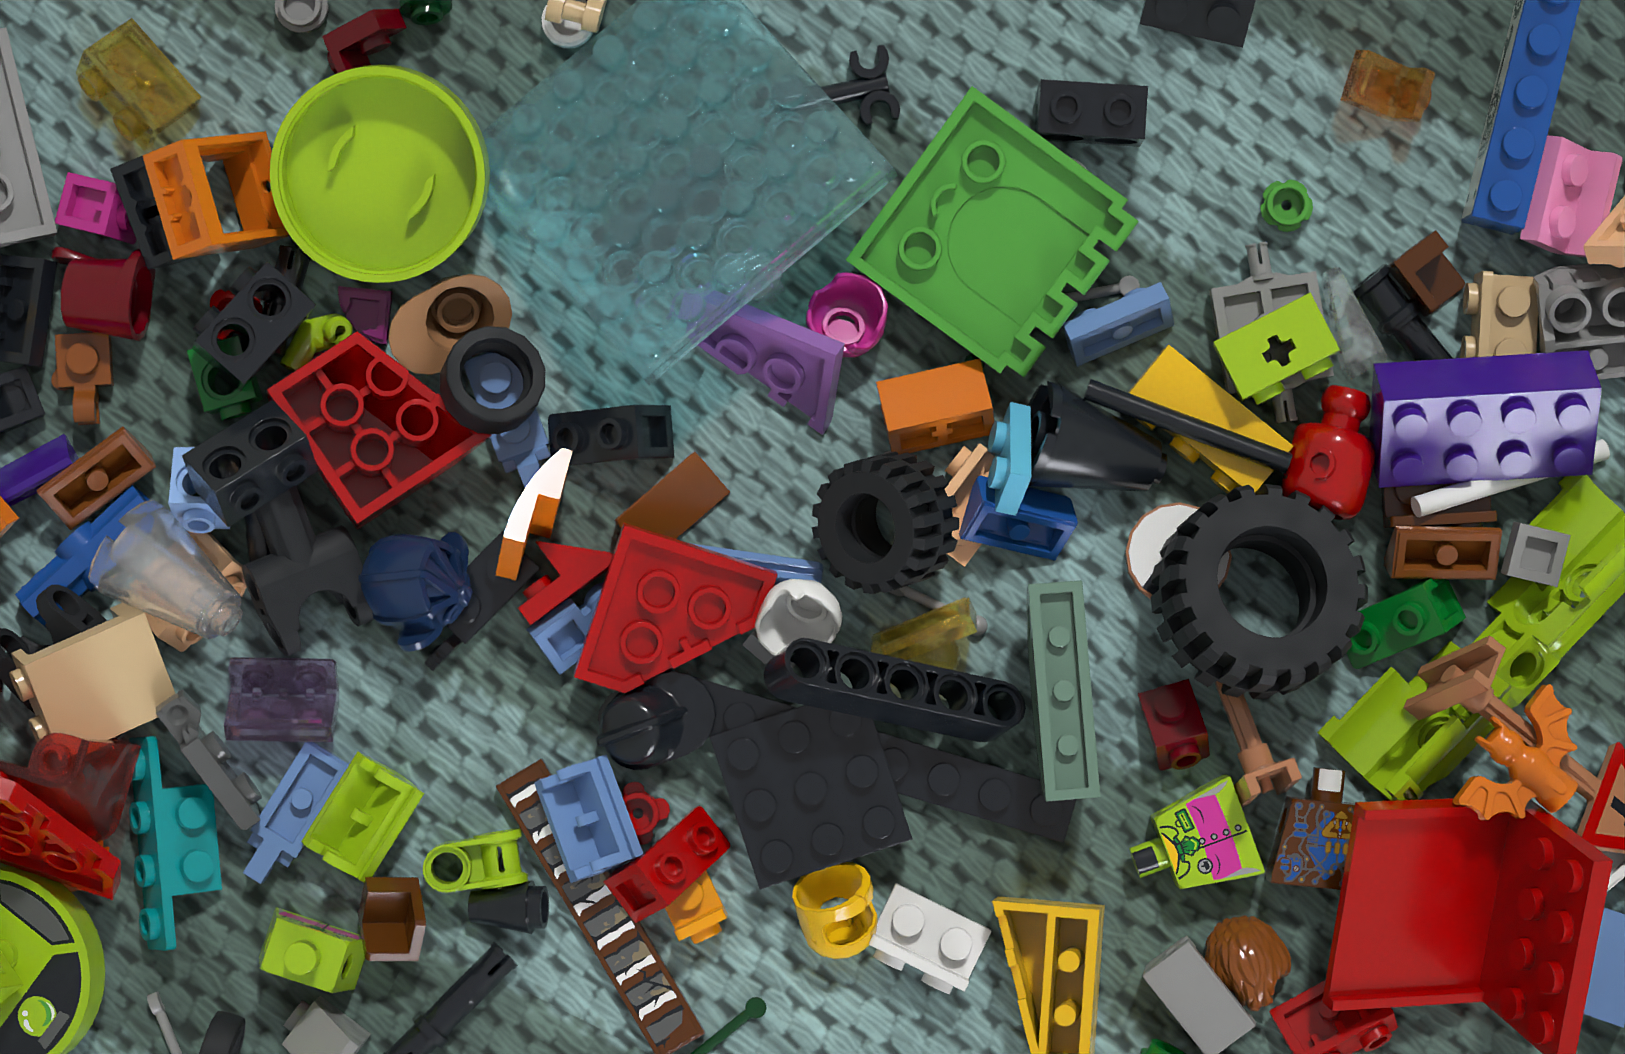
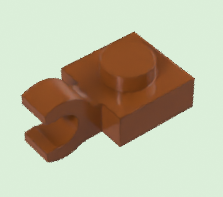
M96 332L55 335L57 384L59 389H74V423H78L79 426L100 424L98 387L114 386L111 335Z

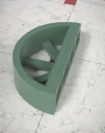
M1082 580L1028 584L1026 597L1028 662L1036 753L1045 801L1100 797L1083 582Z

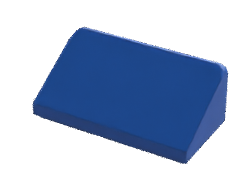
M978 476L972 486L959 536L960 539L1055 561L1076 528L1078 521L1072 500L1069 497L1027 487L1016 516L996 512L995 489L988 487V477Z

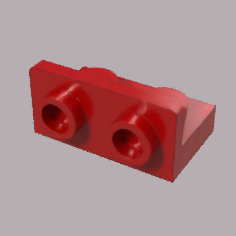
M1325 980L1269 1011L1272 1020L1292 1054H1352L1361 1048L1368 1052L1387 1043L1392 1038L1391 1032L1398 1028L1392 1008L1331 1011L1322 1002Z

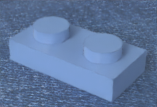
M1159 282L1147 288L1133 289L1121 299L1098 309L1084 310L1072 320L1065 322L1063 328L1068 348L1078 367L1174 326L1169 297L1162 283Z

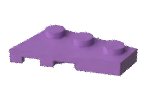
M700 286L691 298L686 338L736 374H746L747 372L771 389L768 397L782 407L787 402H790L811 418L807 425L823 435L833 417L845 343Z

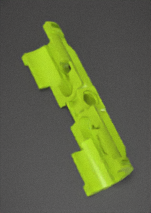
M1587 475L1565 476L1558 483L1562 488L1561 492L1529 524L1571 535L1558 587L1512 576L1487 601L1500 615L1474 640L1476 642L1491 636L1506 648L1491 687L1494 690L1493 694L1511 709L1518 706L1559 664L1561 658L1625 593V513ZM1581 591H1583L1585 595L1584 598L1580 597ZM1449 641L1428 663L1461 648L1452 641ZM1392 667L1382 675L1340 720L1333 716L1317 733L1387 800H1419L1423 796V791L1429 785L1447 777L1478 745L1474 740L1476 736L1484 738L1494 726L1479 713L1472 714L1461 704H1456L1422 720H1418L1404 709V705L1407 699L1425 692L1429 684L1418 675L1407 683Z

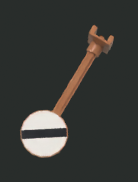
M1181 502L1160 505L1144 514L1131 530L1125 550L1128 574L1137 589L1149 599L1159 590V586L1154 585L1151 579L1154 566L1163 559L1159 553L1166 540L1177 531L1176 528L1200 507ZM1231 550L1226 552L1220 559L1217 575L1218 588L1227 578L1232 558ZM1216 681V688L1241 751L1237 755L1245 775L1234 785L1241 807L1248 806L1261 791L1262 794H1265L1275 788L1277 795L1288 792L1302 778L1295 758L1274 762L1267 743L1262 744L1244 694L1238 698L1222 694L1221 688L1223 683Z

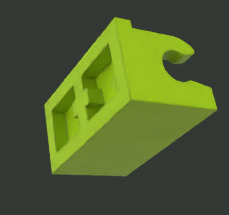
M357 751L301 842L307 848L323 855L322 860L365 882V877H372L425 793L400 773Z

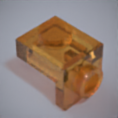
M1356 50L1340 101L1390 121L1419 122L1431 100V86L1435 72L1427 68H1409L1369 50Z

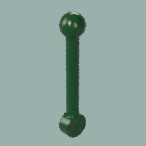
M759 997L750 998L746 1002L744 1011L690 1054L709 1053L749 1019L762 1017L767 1009L765 1001Z

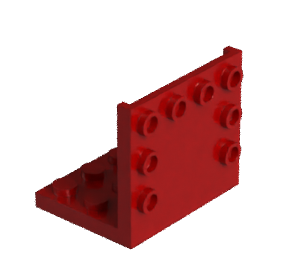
M1454 798L1355 802L1322 1002L1331 1011L1483 1002L1542 1054H1576L1613 860L1531 799L1526 804L1524 818H1514L1506 812H1500L1493 815L1490 820H1480L1478 814L1473 809L1464 805H1455L1453 803Z

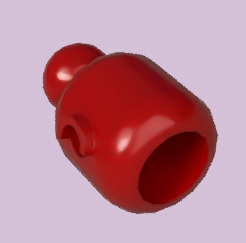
M1330 385L1325 389L1321 397V408L1324 413L1322 422L1303 423L1297 426L1292 440L1293 447L1289 452L1293 456L1289 468L1282 479V496L1288 497L1293 491L1297 490L1310 496L1311 500L1308 505L1313 509L1319 510L1324 505L1336 515L1334 519L1350 520L1356 517L1363 507L1375 463L1376 451L1373 442L1368 437L1358 433L1361 422L1370 413L1371 400L1369 395L1362 391L1344 386Z

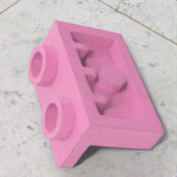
M1547 136L1525 228L1521 231L1520 239L1552 253L1586 258L1583 245L1610 214L1622 157L1611 152L1591 151L1564 137Z

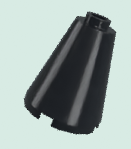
M1047 381V385L1041 384L1036 389L1028 406H1031L1032 474L1028 486L1146 492L1153 483L1159 484L1166 471L1168 458L1167 454L1162 453V444L1159 440L1096 404L1084 400L1082 396L1059 383Z

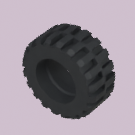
M1264 484L1256 492H1254V488L1250 485L1236 487L1226 496L1220 493L1208 500L1176 528L1177 531L1166 540L1159 552L1163 559L1154 566L1151 579L1154 585L1159 586V590L1150 597L1152 613H1162L1164 622L1157 627V631L1162 642L1172 640L1178 649V652L1172 655L1173 659L1181 668L1189 663L1198 670L1194 679L1206 687L1218 681L1223 683L1221 688L1222 694L1236 698L1249 691L1252 699H1268L1277 692L1285 695L1299 689L1330 669L1333 663L1344 657L1352 647L1350 638L1360 632L1365 619L1363 613L1357 610L1368 603V586L1358 582V577L1366 572L1362 556L1353 557L1348 547L1355 542L1347 528L1341 532L1336 529L1331 523L1336 515L1324 505L1319 510L1313 509L1308 505L1311 500L1310 496L1297 490L1293 491L1288 497L1282 496L1283 489L1278 485ZM1235 548L1254 549L1274 558L1289 573L1295 584L1299 599L1297 623L1289 634L1283 637L1259 635L1243 627L1231 616L1221 599L1217 580L1219 562L1226 552Z

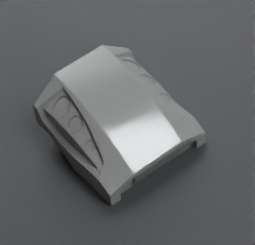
M1585 263L1554 267L1534 276L1533 282L1536 288L1539 314L1540 353L1588 350L1599 380L1625 377V268L1614 267L1611 264Z

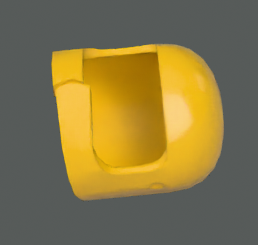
M843 862L803 875L795 884L792 899L802 933L808 946L813 951L823 957L845 959L859 954L869 946L872 935H876L878 918L871 901L873 899L871 877L864 867L854 862ZM834 897L848 899L837 906L820 909L823 903Z

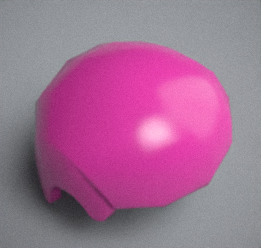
M849 272L837 273L828 285L813 293L808 304L809 309L806 312V327L845 343L843 357H858L871 350L882 338L888 316V303L882 288L868 276ZM841 315L848 316L852 318L855 323L841 320L835 317Z

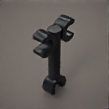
M884 45L877 46L879 63L872 69H866L860 65L857 50L850 52V69L859 79L789 94L776 87L763 88L757 92L759 101L776 99L782 106L777 116L763 119L764 127L770 129L778 128L785 124L792 114L861 99L864 100L861 103L860 115L865 126L872 125L870 108L877 102H883L889 106L892 120L899 119L900 105L896 97L889 91L885 73L889 63L887 49Z

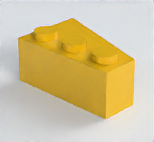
M997 897L992 900L1006 949L1005 954L1008 966L1011 968L1018 996L1017 1001L1030 1053L1095 1054L1105 905L1012 897Z

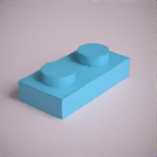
M1010 402L1003 421H995L990 431L988 452L995 453V457L989 471L988 487L995 489V511L1016 516L1032 477L1031 406Z

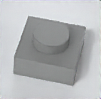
M1514 521L1501 573L1558 587L1571 535Z

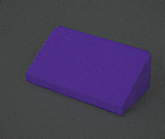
M63 434L0 468V496L10 507L36 494L37 489L79 459L67 436Z

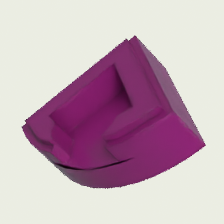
M338 286L340 307L352 327L367 339L388 345L393 292Z

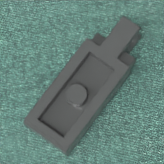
M183 689L156 707L157 716L179 743L181 752L241 830L244 829L246 831L259 822L260 814L258 804L256 803L262 799L259 790L245 772L237 776L226 762V760L231 758V755L220 737L214 731L206 735L199 726L201 707Z

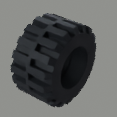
M889 452L844 464L843 468L835 469L828 475L830 482L821 484L817 492L822 501L813 505L812 516L818 518V526L812 527L813 539H820L822 548L817 551L822 560L829 559L831 562L829 571L835 578L845 576V585L853 590L862 588L863 593L876 594L879 592L886 593L927 580L935 575L934 571L945 567L949 561L946 553L953 552L958 541L952 537V531L959 530V518L953 517L952 508L957 506L955 496H947L945 488L949 484L943 475L937 477L933 475L935 466L927 460L917 462V455L911 453L898 455L897 452ZM879 499L887 506L894 521L895 537L893 545H890L885 540L877 525L876 507Z

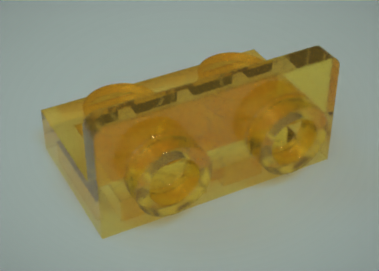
M133 18L85 49L76 70L78 82L84 93L93 101H100L113 116V122L120 134L129 141L134 140L143 151L154 145L156 137L161 131L196 108L202 98Z

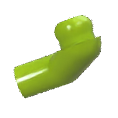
M337 313L305 320L296 331L280 364L288 370L295 372L310 362L315 353L329 350L352 335L353 328L350 321Z

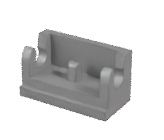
M1188 936L1181 938L1146 964L1142 977L1204 1054H1219L1256 1026L1257 1022L1242 1007L1199 953L1195 944Z

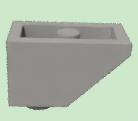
M320 996L311 1006L302 1000L283 1025L291 1032L282 1045L290 1054H357L371 1033Z

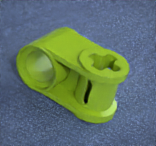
M521 828L474 835L473 838L448 841L436 845L427 854L423 862V875L426 882L439 892L450 893L475 888L504 887L529 881L528 873L521 870L517 839L522 836ZM498 846L502 850L504 870L500 868ZM444 852L457 855L463 865L461 876L453 881L440 879L433 869V862L437 855Z

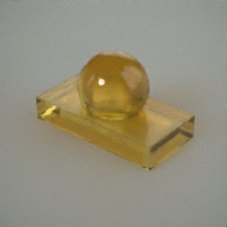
M961 598L873 634L871 652L956 670L959 666L961 655L959 646L955 641L977 632L976 611L970 598Z

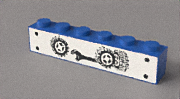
M1581 0L1515 1L1462 215L1463 223L1511 235L1525 228Z

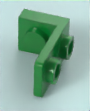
M1423 579L1408 590L1359 610L1358 612L1363 613L1365 619L1360 632L1350 638L1352 647L1346 654L1353 668L1360 669L1442 635L1459 624L1466 616L1449 580Z

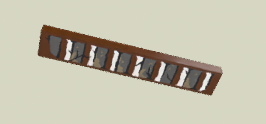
M543 758L496 785V788L655 1054H672L705 1034V1030L640 921L635 923L604 884L603 881L611 872L607 871L570 883L534 784L536 781L552 775Z

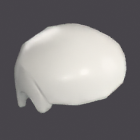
M789 579L776 584L770 589L758 612L755 629L758 641L775 656L791 642L800 638L832 643L840 630L843 616L836 597L821 583L815 580Z

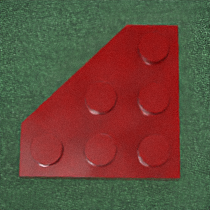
M623 523L573 675L575 678L627 693L643 685L644 681L672 667L674 669L712 650V647L739 633L742 635L754 629L760 607L770 589L774 587L778 574L776 571Z
M0 771V863L113 900L121 882V860L20 784L10 780L4 772Z

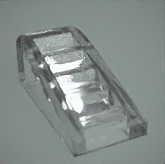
M1335 266L1321 275V287L1332 335L1340 348L1337 357L1341 375L1346 382L1372 369L1374 363L1387 361L1386 358L1388 356L1340 267L1337 268Z

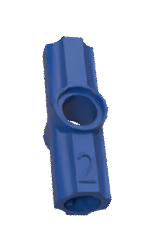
M132 485L93 522L88 521L72 532L55 550L57 556L43 569L38 571L25 586H22L15 594L26 611L45 627L46 622L41 617L36 604L37 596L50 585H61L82 598L89 590L90 592L97 590L106 583L102 578L114 567L120 570L127 561L125 557L136 546L141 544L149 534L156 530L166 518L142 491ZM56 603V605H57L62 611H64V610L62 609V607H61L58 603Z

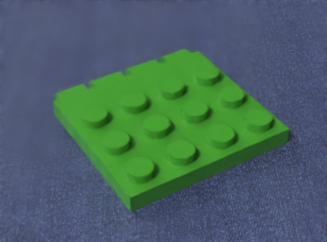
M971 86L848 255L846 261L1000 374L1006 366H1009L1025 378L1047 348L1030 336L1033 329L1037 327L1052 339L1055 337L1078 305L1061 291L1068 283L1080 293L1086 295L1110 262L1109 259L1096 251L1094 246L1100 240L1117 252L1139 221L1122 209L1128 202V199Z

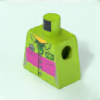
M1226 774L1214 778L1150 815L1158 838L1129 848L1134 866L1140 878L1169 868L1175 886L1179 889L1265 873L1231 777Z
M275 907L259 956V966L265 972L326 992L337 993L354 990L365 960L362 938L359 934ZM346 960H347L346 967H345V969H344V971H343L344 964H345V962H346Z

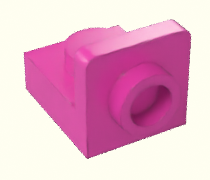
M68 172L55 224L135 244L136 237L116 184Z

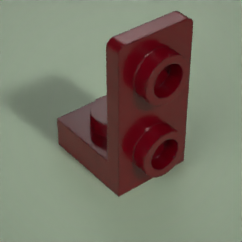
M372 9L323 35L322 38L328 50L327 59L332 71L337 74L349 69L371 65L368 55L378 53L391 46L392 43L389 37L407 28L399 9Z

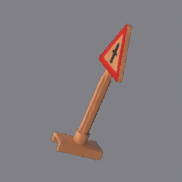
M1487 636L1420 667L1417 675L1429 684L1425 692L1407 699L1404 705V709L1418 720H1422L1456 704H1461L1472 714L1479 713L1489 722L1490 717L1495 716L1510 730L1517 732L1523 738L1526 746L1536 747L1537 744L1534 727L1493 694L1494 690L1491 685L1506 649L1493 637ZM1620 742L1608 747L1598 777L1594 776L1571 756L1565 754L1560 761V769L1578 782L1576 792L1587 801V807L1577 834L1600 851L1625 854V748Z

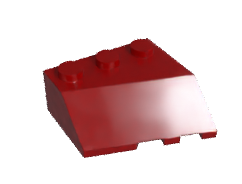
M358 331L267 389L269 401L274 400L307 435L319 475L356 530L440 476L492 436L491 434L477 433L460 425L446 410L440 394L433 392L411 375L405 367Z

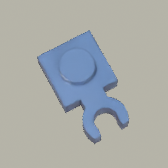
M604 582L596 584L587 592L584 603L581 606L577 607L568 598L526 629L559 675L578 661Z

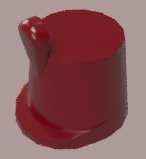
M55 247L53 249L51 259L57 263L68 265L61 288V314L65 325L140 341L144 337L150 322L156 273L155 269H147L140 248L132 252L128 259H96L65 247Z

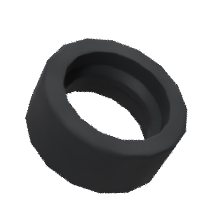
M485 326L466 333L453 345L440 372V395L446 410L460 425L477 433L501 434L518 428L531 416L545 389V366L539 351L525 336L506 327ZM481 352L497 353L508 358L520 370L523 378V390L515 403L503 409L488 408L475 402L465 392L462 385V370L465 363L473 355Z

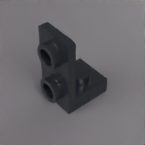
M627 405L550 414L548 417L551 457L562 448L571 450L573 452L569 466L622 460L675 458L671 405Z

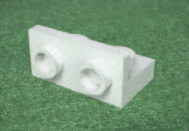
M895 883L878 918L876 935H872L869 945L876 948L873 957L900 971H902L905 963L924 972L921 981L944 993L950 994L953 986L962 991L966 990L971 972L990 936L991 929Z

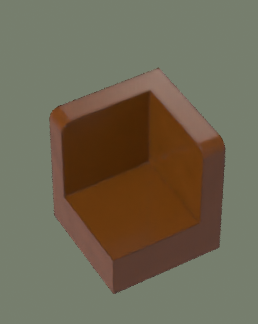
M1436 230L1388 265L1391 269L1390 273L1409 298H1415L1419 303L1418 307L1424 317L1439 309L1441 304L1465 286L1463 278L1443 254V251L1449 246Z
M365 877L358 912L365 959L367 961H419L426 928L419 878Z

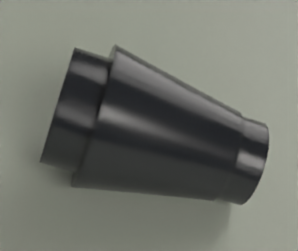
M531 880L516 885L471 891L468 899L469 920L471 923H481L483 925L532 934L535 929H545L549 918V894L547 887L535 886L534 881Z

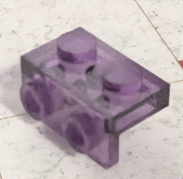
M232 657L230 659L228 671L231 689L224 721L226 740L333 742L339 706V683L335 660Z

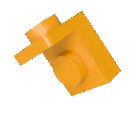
M707 870L669 906L665 907L675 928L674 933L678 941L690 936L693 944L702 942L721 932L722 928L719 922L728 916Z

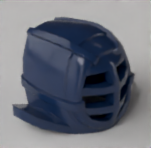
M448 532L441 540L407 534L383 537L370 547L362 573L358 575L363 595L373 611V619L383 625L393 626L399 630L397 643L401 650L405 652L416 651L430 645L441 634L442 628L447 624L453 623L464 607L469 604L473 594L470 576L466 572L469 549L464 538L456 532Z

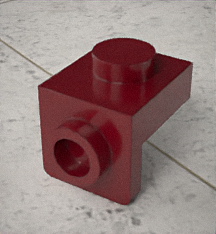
M1189 679L1138 693L1139 704L1154 746L1156 762L1160 771L1170 768L1176 770L1187 769L1210 756L1208 732Z

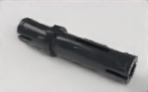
M493 942L490 945L491 947L425 1014L419 1011L412 1018L414 1025L383 1054H429L437 1046L442 1049L449 1042L447 1036L518 964L508 954L505 955L503 949L496 942Z

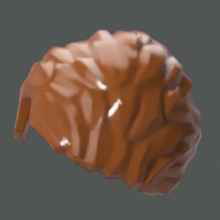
M1243 915L1232 917L1231 919L1225 918L1222 922H1218L1214 930L1207 937L1205 960L1226 987L1235 994L1238 1002L1242 1006H1247L1251 1011H1259L1261 1007L1273 1003L1277 980L1288 976L1291 971L1290 953L1274 929L1254 916L1248 917Z

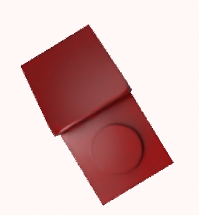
M535 541L560 574V577L552 581L549 575L546 574L522 592L527 601L518 609L529 624L533 625L566 599L571 598L607 571L613 553Z

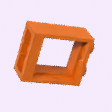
M266 131L182 139L142 155L173 260L254 249L290 236L277 213L272 191L269 192L266 188L267 181L270 182V159L272 153ZM223 160L243 231L223 233L203 162Z

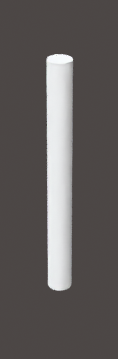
M1603 439L1596 441L1594 464L1608 460L1610 457L1609 447ZM1546 478L1498 481L1478 480L1457 483L1412 497L1411 507L1416 517H1422Z

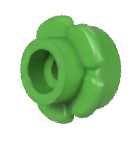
M1287 180L1285 183L1276 181L1270 184L1263 192L1264 203L1261 205L1260 211L1267 224L1276 225L1280 231L1291 232L1300 228L1302 221L1310 218L1313 211V202L1302 183L1296 180ZM1283 201L1291 203L1290 210L1282 209L1281 204Z

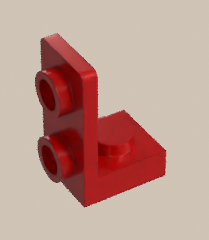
M698 806L685 815L642 856L619 867L603 882L632 920L637 923L669 906L714 864L731 845L704 808Z

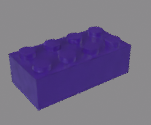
M1589 351L1374 363L1369 439L1373 442L1376 451L1373 468L1378 487L1592 475L1602 387Z

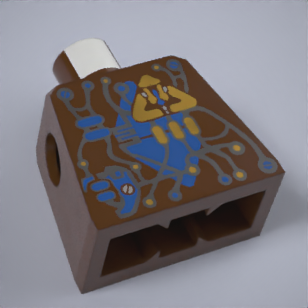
M1313 767L1310 798L1286 796L1267 864L1265 880L1277 884L1341 890L1355 803L1342 802L1345 770Z

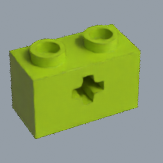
M1311 292L1213 342V346L1241 401L1253 397L1257 405L1286 391L1281 381L1299 372L1302 373L1306 381L1334 366L1330 356L1340 351ZM1276 338L1280 345L1290 342L1293 350L1287 355L1289 364L1281 367L1277 360L1266 362L1263 355L1270 349L1268 342L1270 339Z

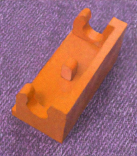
M980 358L876 382L891 452H897L898 455L913 453L990 435L994 423V413Z

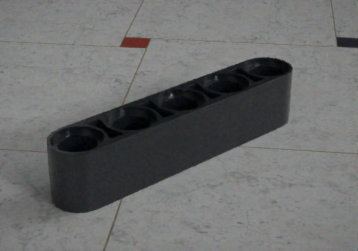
M800 638L791 642L772 657L764 669V682L768 690L781 700L976 742H990L1019 724L1024 718L1026 711L1025 699L1021 692L1008 682L809 638ZM790 662L795 663L800 668L803 678L793 671ZM841 673L849 678L852 688L843 682ZM890 684L898 689L901 698H898L893 693ZM939 694L946 699L949 709L942 704ZM988 705L995 711L997 719L990 713Z

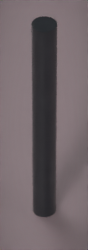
M1092 379L1089 381L1083 398L1084 400L1284 474L1287 472L1293 456L1292 453Z

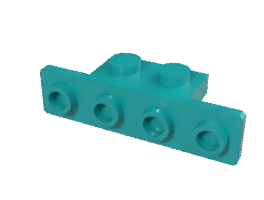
M157 737L129 738V749L126 750L124 756V767L128 779L133 784L134 802L131 803L129 808V821L131 829L137 834L139 855L136 856L134 861V875L138 886L142 887L144 909H141L139 913V929L142 938L147 941L148 949L174 950L177 945L172 896L222 890L214 794L206 784L162 788Z

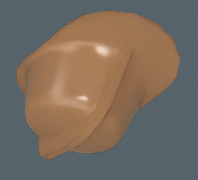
M466 274L444 277L433 284L430 289L414 296L398 309L391 321L388 335L391 353L399 364L415 374L433 375L439 373L453 345L466 333L485 326L506 327L509 329L512 318L510 299L500 284L486 276Z

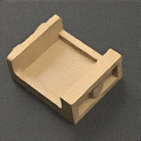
M131 600L111 607L113 619L30 655L26 654L22 649L11 653L17 668L9 672L11 681L21 701L29 700L35 713V717L28 720L32 734L41 749L49 747L61 761L158 718L156 707L176 694L146 614Z

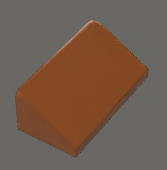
M122 426L37 489V493L63 523L72 530L156 468V465L146 447Z
M694 451L614 521L621 529L623 523H628L677 539L726 497L730 491Z
M1395 526L1385 553L1384 567L1391 578L1496 580L1502 529L1494 527Z

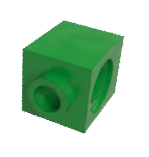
M240 336L217 341L220 350L230 356L240 355L247 349L245 338ZM187 350L204 412L212 415L220 413L222 421L235 419L252 413L251 403L263 400L256 375L241 391L237 388L231 394L221 395L215 387V376L218 371L195 350Z

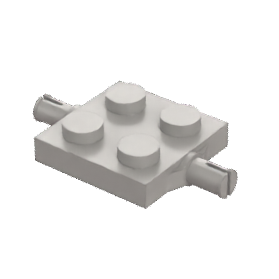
M1259 242L1257 247L1256 243L1246 245L1245 249L1247 250L1251 277L1236 285L1209 290L1217 340L1310 292L1323 315L1316 271L1295 275L1272 273L1267 247L1268 242ZM1276 338L1270 339L1268 341L1270 349L1263 355L1266 362L1277 360L1281 367L1289 364L1287 355L1293 350L1290 342L1280 345ZM1221 362L1226 391L1229 394L1237 393ZM1333 367L1306 381L1334 376ZM1301 372L1281 381L1286 391L1272 398L1276 419L1275 424L1286 422V418L1287 422L1298 420L1292 389L1306 382Z

